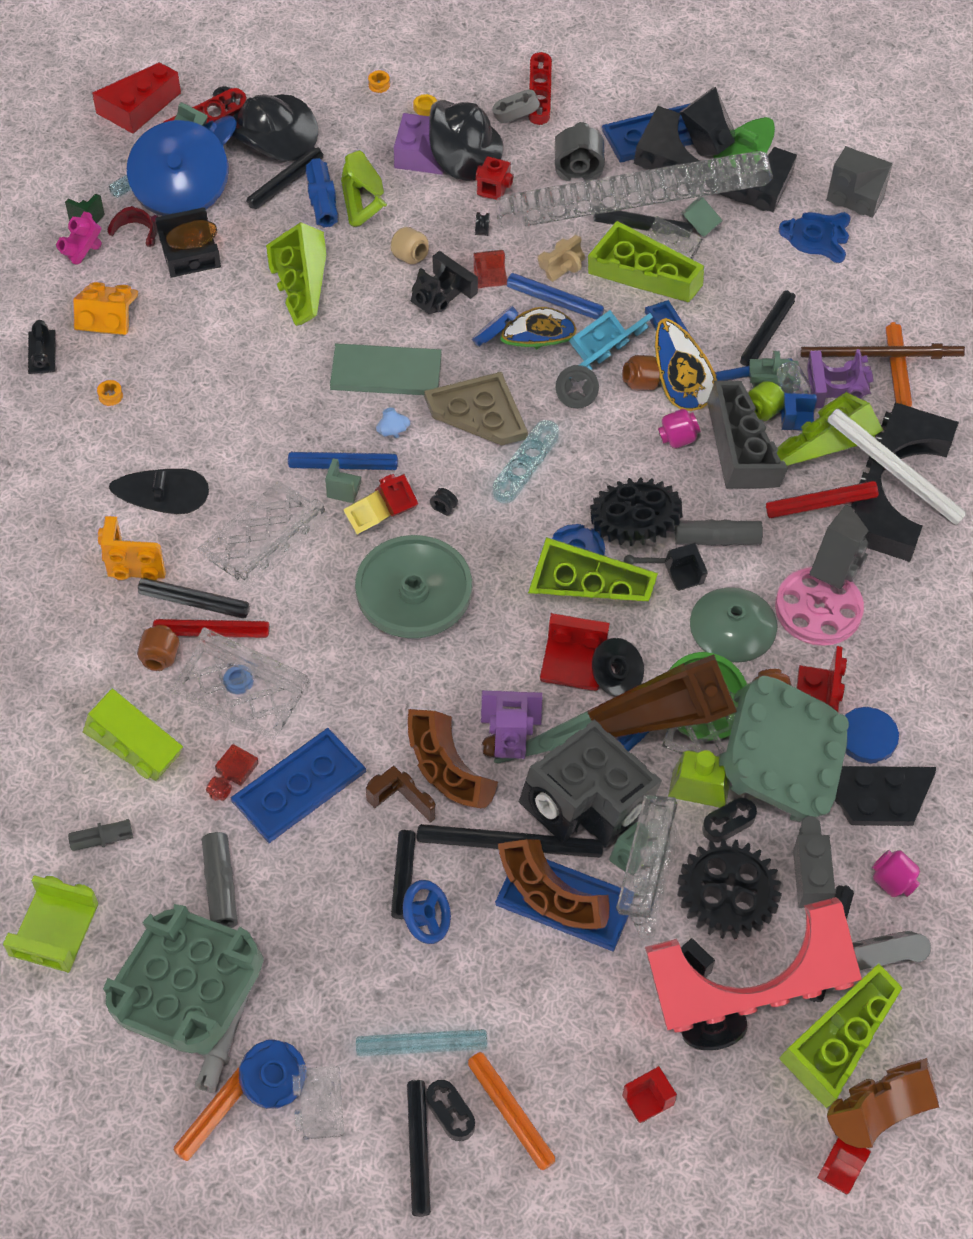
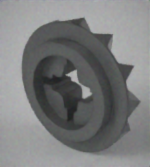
M572 365L565 368L559 374L555 388L557 396L563 404L578 409L590 405L595 400L599 391V382L595 373L586 366ZM570 377L577 382L587 380L582 386L585 396L579 391L568 394L573 386Z

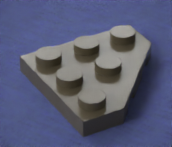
M502 372L424 391V398L432 418L501 446L528 439V431Z

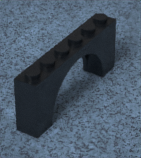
M657 106L636 146L635 165L708 190L714 194L725 196L737 202L757 207L759 210H767L774 213L793 173L797 154L773 147L772 151L763 160L748 167L726 169L711 166L695 158L682 144L678 134L681 114Z
M895 402L892 412L886 411L881 427L885 428V431L878 433L876 439L900 459L922 454L947 458L959 422ZM869 456L866 467L870 468L869 473L863 472L860 483L876 481L879 495L877 498L852 502L851 507L869 530L866 536L869 543L868 549L910 562L923 525L904 517L891 505L884 493L881 476L886 468Z

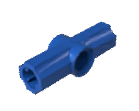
M320 158L312 159L306 165L310 205L314 209L316 224L323 228L332 227L338 222L333 180H330L327 162H323Z

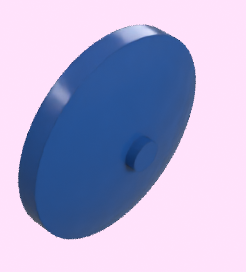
M168 121L150 128L135 142L127 160V178L133 194L146 209L162 216L203 207L208 209L221 196L228 180V159L221 142L209 129L190 121Z

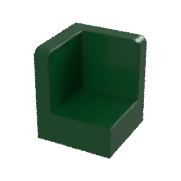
M94 194L88 202L82 200L78 203L69 198L65 201L69 221L72 217H81L84 211L91 213L92 219L96 223L105 215L101 195Z

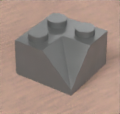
M845 146L834 164L826 200L836 206H843L856 211L860 215H867L873 218L884 199L893 163Z
M845 504L827 527L809 574L838 589H841L847 580L853 581L858 569H862L868 556L865 551L869 544L866 539L869 530L851 506Z

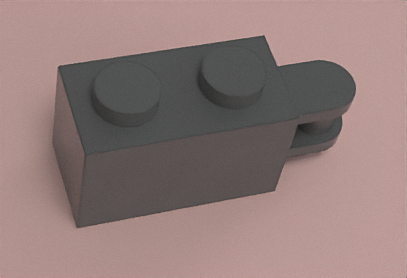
M807 816L802 820L799 835L793 849L798 908H805L804 905L834 898L836 894L830 835H822L820 821L816 817Z

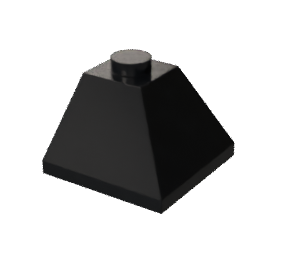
M716 87L711 88L680 111L700 156L718 155L735 142L734 127Z

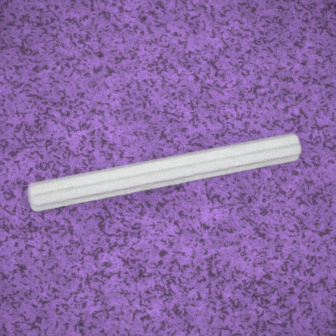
M840 409L834 410L829 416L828 422L953 524H958L964 518L966 512Z

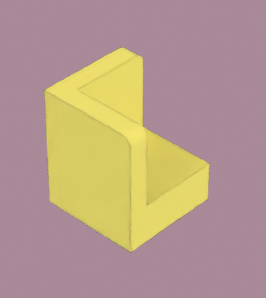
M378 490L343 509L356 534L367 530L390 516L389 510Z

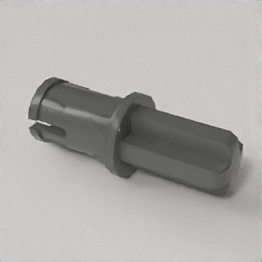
M129 819L106 825L97 823L98 827L68 834L69 845L73 851L102 845V848H104L105 844L133 839Z

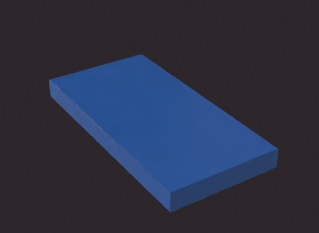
M691 103L669 108V110L680 113ZM654 112L602 125V131L620 163L634 159L636 146ZM680 115L678 126L679 138L684 147L693 145L694 143Z
M326 728L230 798L231 802L268 843H271L366 773V768L329 728Z
M546 859L553 872L570 887L587 894L609 895V919L604 928H574L562 925V923L543 916L523 900L524 897L514 883L510 882L508 876L506 877L495 901L496 906L613 952L637 898L636 893Z

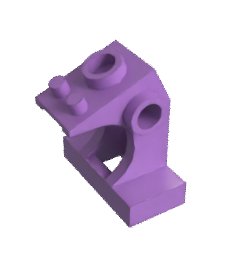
M857 349L854 360L846 362L844 367L832 368L822 361L821 351H810L807 373L810 394L817 395L815 408H823L826 398H838L845 392L858 398L871 394L869 383L874 382L871 367L864 364L868 362L867 355L862 356L860 350ZM831 381H846V384H832Z
M482 690L481 723H490L489 734H496L495 757L525 759L526 735H533V725H541L542 693ZM503 706H505V707H521V709H507V708H503Z

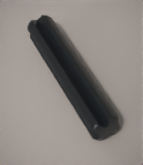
M401 830L398 833L391 916L394 919H404L403 900L407 889L411 886L415 848V832L412 830Z

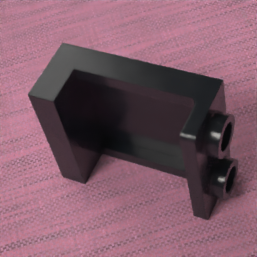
M203 207L155 218L170 278L221 267L217 243L215 244L211 233L206 208Z

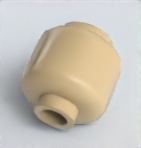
M403 227L392 237L391 251L396 258L408 264H417L428 254V239L423 233L411 227Z

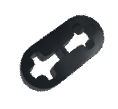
M738 798L709 813L705 817L702 826L704 837L709 841L719 843L722 839L727 840L750 827L757 815L755 804L747 798ZM738 808L741 811L748 810L747 818H745L743 815H739L738 817L733 819V817H735ZM712 822L716 825L727 822L723 825L721 832L717 829L711 830Z
M437 1080L432 1082L426 1091V1102L439 1124L452 1140L465 1141L469 1139L475 1130L473 1113L454 1085L449 1081ZM435 1091L449 1092L447 1101L450 1107L446 1108L441 1100L434 1101L436 1098ZM455 1113L461 1121L468 1120L465 1131L462 1132L460 1128L452 1129L454 1119L451 1114Z

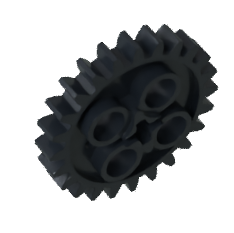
M642 477L637 482H633L631 478H628L627 484L617 481V487L608 485L607 492L599 491V497L593 498L594 504L590 505L591 523L594 524V530L600 532L601 538L608 536V542L618 539L619 545H622L625 541H629L630 546H633L635 541H640L642 545H645L647 539L655 543L656 536L666 538V531L674 532V525H680V518L683 517L682 499L679 498L678 491L673 492L671 485L664 487L663 481L654 484L653 478L648 482H643Z
M725 839L721 840L720 847H716L712 841H709L707 851L699 846L696 852L697 856L689 854L688 864H682V875H679L677 884L681 885L678 888L677 896L684 897L680 906L681 908H690L687 914L688 919L698 917L697 928L707 924L709 926V935L715 929L720 930V938L723 939L726 932L731 931L733 938L737 939L739 931L742 930L747 937H750L752 927L760 932L763 922L769 924L772 919L771 913L776 914L779 905L776 902H780L782 893L778 892L781 881L774 880L778 870H768L771 859L761 861L762 850H758L753 854L749 852L750 843H747L741 849L736 839L732 847L727 846ZM716 868L720 870L722 874L715 875L711 873L709 869ZM748 874L753 877V880H745L740 875ZM727 885L732 886V891L727 890ZM705 897H714L718 900V903H709L705 900ZM736 903H746L750 908L742 909Z

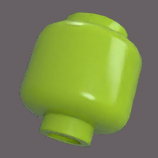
M764 381L748 392L756 407L754 412L759 420L767 421L784 408V392L780 386L771 381Z

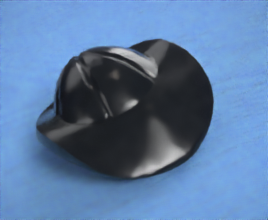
M255 95L248 98L240 111L233 116L236 119L237 125L232 136L275 160L295 161L311 150L317 142L318 124L313 112L306 103L292 95Z
M440 100L431 106L429 117L430 149L439 166L447 174L460 180H476L478 166H483L487 156L501 160L503 153L502 138L491 126L487 114L477 104L470 102L454 104L446 100Z

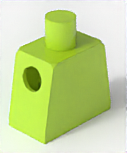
M703 750L699 753L684 751L673 769L668 797L719 808L726 805L730 781L726 776L724 766H719V756H715L708 750Z

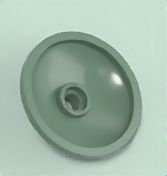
M726 587L705 594L697 601L690 616L691 633L699 647L705 652L720 655L730 662H747L762 656L773 645L777 635V619L771 606L759 595L742 588Z

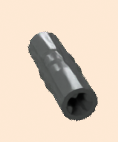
M713 519L680 520V525H675L676 545H689L692 543L709 546L762 544V521H733L727 519L719 521Z
M222 832L209 833L203 836L201 841L210 920L233 928L238 924L228 835Z

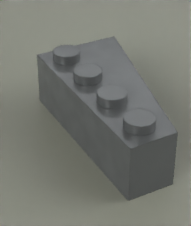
M715 381L707 403L726 489L780 487L788 467L778 457V449L774 441L770 442L765 432L766 426L763 420H759L754 412L756 407L742 381Z

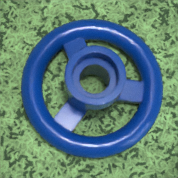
M429 880L414 882L405 893L403 917L411 934L422 943L435 944L441 941L449 930L451 922L449 902L442 889ZM423 889L429 891L426 900L413 902L418 891ZM437 901L441 909L440 927L435 919L436 912L434 907ZM427 925L430 934L424 933L419 927Z

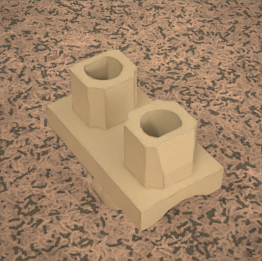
M575 235L569 240L561 239L556 243L555 250L551 253L544 251L538 255L539 266L546 271L547 278L550 281L554 282L568 271L576 273L581 270V262L586 258L581 249L582 240L580 236Z

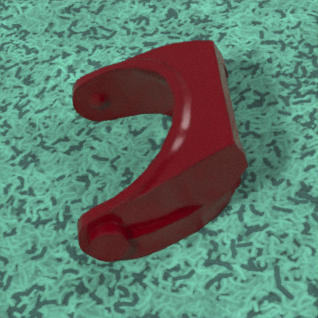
M134 206L126 207L114 216L107 228V232L110 236H113L123 225L128 223L143 224L150 229L146 238V246L151 247L154 246L156 241L157 226L155 218L158 216H150L144 210Z

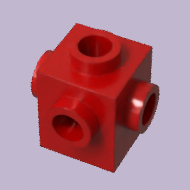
M487 156L483 166L479 165L476 172L477 195L501 201L506 189H510L513 183L514 174L510 173L511 162Z

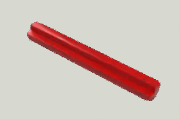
M870 481L770 501L766 503V511L769 518H776L877 498L879 495L876 481Z
M156 619L152 627L157 625L167 626L177 636L266 638L270 632L269 622Z

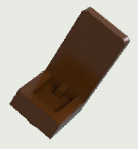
M393 765L382 775H375L368 782L366 800L374 809L396 791H399L430 823L435 820L436 804L433 798L426 792L421 793L415 787L411 776L405 771L401 773Z

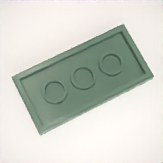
M335 343L330 390L424 395V391L439 387L442 349Z

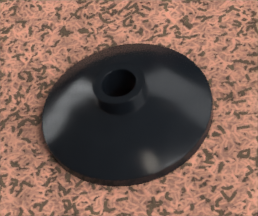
M610 638L600 643L595 649L592 657V672L602 690L612 696H618L641 685L644 677V663L639 651L632 643L622 638Z
M736 1012L725 1015L726 1019L718 1023L707 1024L706 1021L694 1023L692 1029L681 1033L683 1040L693 1048L699 1050H719L729 1047L743 1038L748 1028L745 1015L741 1016Z

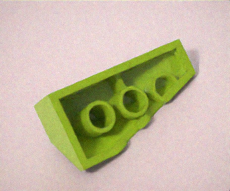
M300 222L266 245L269 269L272 274L278 273L281 280L277 283L279 291L285 290L288 295L285 304L296 326L302 325L317 316L327 254L324 232Z
M845 392L818 411L820 416L812 423L806 422L802 425V433L800 435L792 436L785 440L777 448V455L788 466L856 447L855 443L828 422L829 416L836 409H840L874 438L883 429L869 402Z

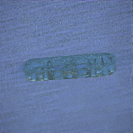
M543 420L535 425L494 481L493 497L496 501L504 504L513 502L557 443L559 427L556 423ZM550 431L551 434H547L544 437L543 442H541L540 440L542 438V433ZM529 449H536L540 454L531 457L525 452ZM514 468H523L526 470V473L518 476L513 474L512 470ZM509 481H511L510 491L500 492V489L504 490L508 486Z

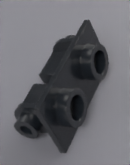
M36 320L32 325V331L28 332V374L55 372L56 330H49L43 320Z

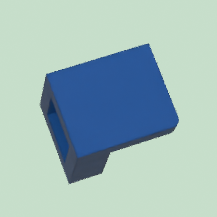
M784 393V408L781 411L782 430L802 431V425L806 422H814L817 395Z

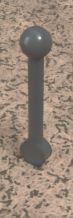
M626 555L624 562L632 565L634 563H664L666 558H639Z

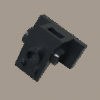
M438 251L432 256L433 273L435 276H430L424 269L420 268L416 282L412 287L410 301L429 315L438 311L442 312L446 309L449 302L460 293H463L470 299L478 294V277L441 251Z

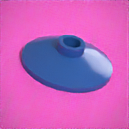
M225 116L215 122L209 121L204 127L214 133L223 146L234 133L237 122L233 116Z

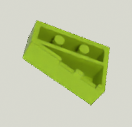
M113 688L87 714L83 733L134 766L135 770L146 779L152 778L157 781L177 759L183 749L180 743Z

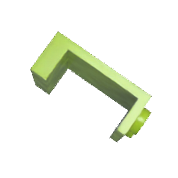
M34 875L31 880L36 890L33 900L17 935L8 932L3 946L10 957L69 973L97 909V898L94 891L88 886L82 884L72 886L63 883L60 879L53 876H45L43 878Z

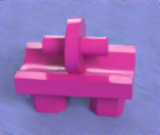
M84 211L81 217H72L69 221L68 229L71 232L69 237H60L56 243L60 253L68 256L73 264L78 265L82 262L90 248L98 250L101 247L102 242L98 235L102 228L92 219L91 213Z

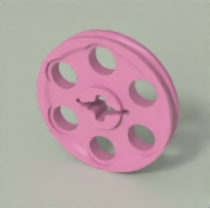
M812 567L800 569L790 574L781 583L775 602L778 620L789 634L805 643L824 646L840 643L855 633L863 616L864 602L859 589L853 582L847 580L843 586L846 593L839 595L833 593L831 590L832 585L809 575ZM810 578L817 582V586L810 588L805 586L802 581ZM785 595H794L798 598L799 602L790 604L783 597ZM815 603H816V604H820V603H824V604H825L824 608H823V607H819V608L814 607ZM842 609H850L856 616L846 618L840 611ZM795 618H802L806 620L808 626L797 627L793 620ZM824 625L833 626L837 632L833 635H829L824 633L821 627Z

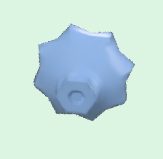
M387 408L382 412L383 417L377 424L376 431L384 437L393 435L394 438H398L399 433L406 431V428L410 426V420L406 416L397 413L395 408Z

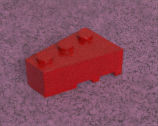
M158 62L94 91L92 95L96 114L134 134L181 94L178 72Z

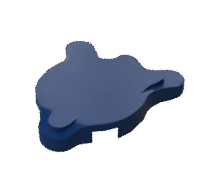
M813 212L803 213L802 218L797 220L793 218L782 221L778 232L801 252L823 255L833 262L842 263L845 260L846 252L839 244L848 242L849 234L845 228L849 225L851 217L845 212L836 215H823Z

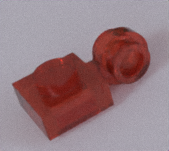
M232 744L215 765V772L222 776L219 778L214 776L208 783L206 792L209 793V797L215 801H224L232 790V785L229 782L232 781L242 786L257 767L258 757Z

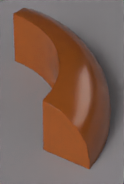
M408 709L410 746L414 748L419 762L417 766L430 784L443 793L445 797L469 807L486 808L493 800L498 781L477 775L461 760L453 742L452 717L437 711Z
M526 839L498 844L500 858L510 882L514 883L524 897L523 900L543 916L562 923V925L574 928L599 929L607 925L610 908L609 895L583 893L564 883L549 866L539 839Z
M927 1058L886 1070L887 1075L877 1082L872 1079H866L849 1089L850 1097L846 1100L836 1099L827 1113L828 1122L835 1135L846 1144L854 1147L873 1148L877 1137L892 1125L921 1112L939 1108L938 1096Z

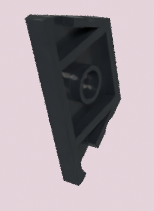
M842 766L835 802L842 807L843 814L850 825L913 826L935 776L936 767Z

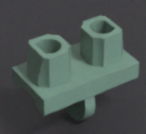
M773 351L772 358L750 359V383H752L753 388L764 381H771L780 386L783 392H791L794 385H799L798 361L780 359V351Z

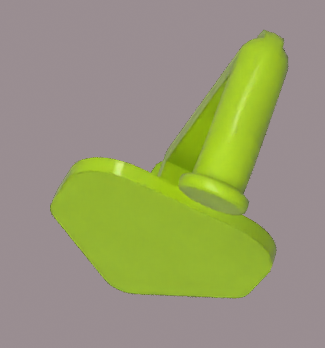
M361 150L345 156L346 163L344 164L341 177L349 224L353 227L361 226L380 211L383 206H387V203L380 197L384 194L381 177ZM362 187L375 195V199L364 209L359 191Z

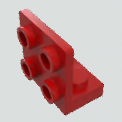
M551 613L540 681L597 691L599 685L593 676L592 657L597 646L608 639L610 623Z
M836 646L829 670L799 665L796 685L798 690L828 704L837 712L839 710V703L843 700L845 684L841 683L842 676L845 675L847 658H842L843 647Z

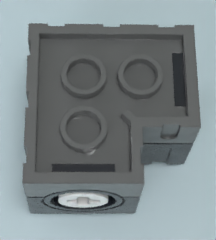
M594 719L587 724L586 728L580 729L569 737L564 744L557 746L546 754L541 761H537L530 766L518 802L561 843H564L574 832L577 833L584 827L590 834L595 835L599 839L598 841L607 848L632 825L640 822L648 815L662 780L655 773H651L645 764L635 755L629 753L624 748V745L610 733H607Z

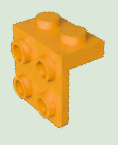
M101 282L90 283L73 299L74 330L126 335L129 330V305L138 297V290L131 289L129 285L107 287Z
M105 516L104 527H100L98 530V544L101 545L102 561L105 562L108 577L118 580H125L128 577L149 578L157 580V578L165 579L166 571L161 545L155 542L122 541L118 518Z

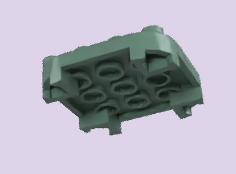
M761 676L737 691L733 699L738 702L737 712L727 750L719 755V766H724L726 776L732 783L730 789L738 795L746 792L791 814L790 820L802 822L807 816L817 818L828 814L836 798L847 747L848 719L828 704L779 679Z
M174 904V909L165 910L154 917L150 913L142 922L146 928L145 932L115 980L110 978L106 980L103 988L106 993V1006L114 1020L129 1031L181 1052L205 1055L213 1049L214 1045L226 1033L257 980L264 958L250 933L239 926L238 930L190 913L186 906Z

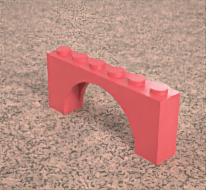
M835 897L804 905L806 932L798 955L780 975L757 986L729 987L705 978L687 961L677 939L645 947L667 1030L674 1029V1032H683L692 1029L694 1023L706 1021L707 1024H714L725 1020V1015L736 1012L741 1016L757 1012V1007L770 1004L771 1007H779L790 1003V998L802 996L804 999L820 996L822 994L821 990L832 987L835 990H845L853 987L854 982L862 980L842 902Z

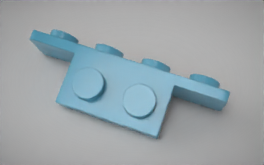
M611 310L595 320L569 340L583 359V362L579 365L586 366L592 370L591 363L597 361L598 364L602 363L612 355L609 350L613 347H616L617 350L621 349L630 342L628 336L634 333L637 337L649 328L646 323L653 318L651 313L627 330L623 328Z

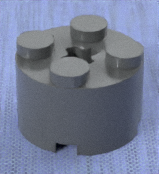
M579 122L555 136V171L560 178L565 181H571V178H584V182H591L602 174L605 164L604 139L597 130L589 127L587 123Z

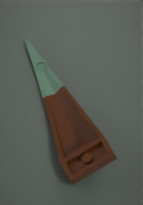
M713 654L687 665L683 663L526 741L525 757L551 751L557 746H561L569 737L580 729L586 728L587 724L594 719L607 733L614 737L661 729L709 723L736 713L737 710ZM495 757L494 763H502L517 758Z

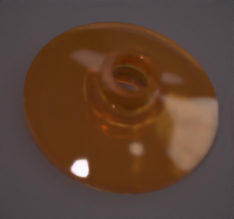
M197 220L175 227L168 233L166 240L172 248L192 249L201 247L211 241L217 235L218 230L217 226L211 221Z

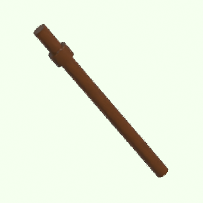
M931 343V346L801 347V357H809L810 351H821L822 357H855L857 349L860 350L862 356L867 355V357H931V359H942V357H964L965 346H943V343Z

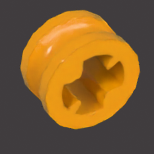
M381 70L370 73L368 76L369 89L376 93L386 92L390 87L389 74Z
M106 380L98 385L97 394L99 401L103 405L114 406L121 402L123 393L121 385L117 381ZM111 391L112 393L114 391L115 394L109 396V393L106 395L105 392Z

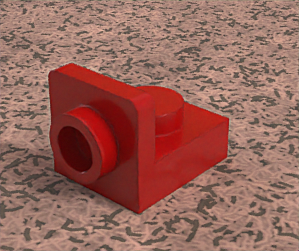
M390 474L380 479V485L374 490H378L391 517L410 510L419 504L405 474L398 477Z

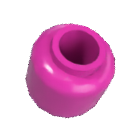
M680 409L663 416L661 421L662 427L658 428L663 444L669 442L670 446L674 449L695 442L697 440V433L701 432L694 413H689L686 409Z
M887 850L872 866L875 870L873 880L891 897L900 896L902 893L908 897L920 885V882L916 880L920 874V868L901 850L894 851L893 853Z

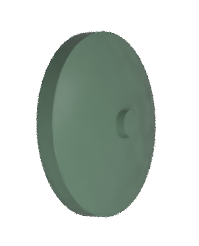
M423 535L400 536L381 543L365 556L356 574V598L364 616L378 629L402 638H424L447 630L464 615L472 596V576L463 556L446 542Z

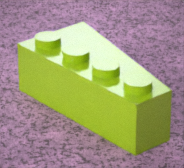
M619 221L614 223L588 255V274L685 302H690L704 283V265Z
M546 537L528 593L649 601L658 573Z
M878 963L779 1057L783 1064L826 1108L838 1098L843 1086L857 1066L859 1059L872 1041L875 1032L901 992L902 986Z

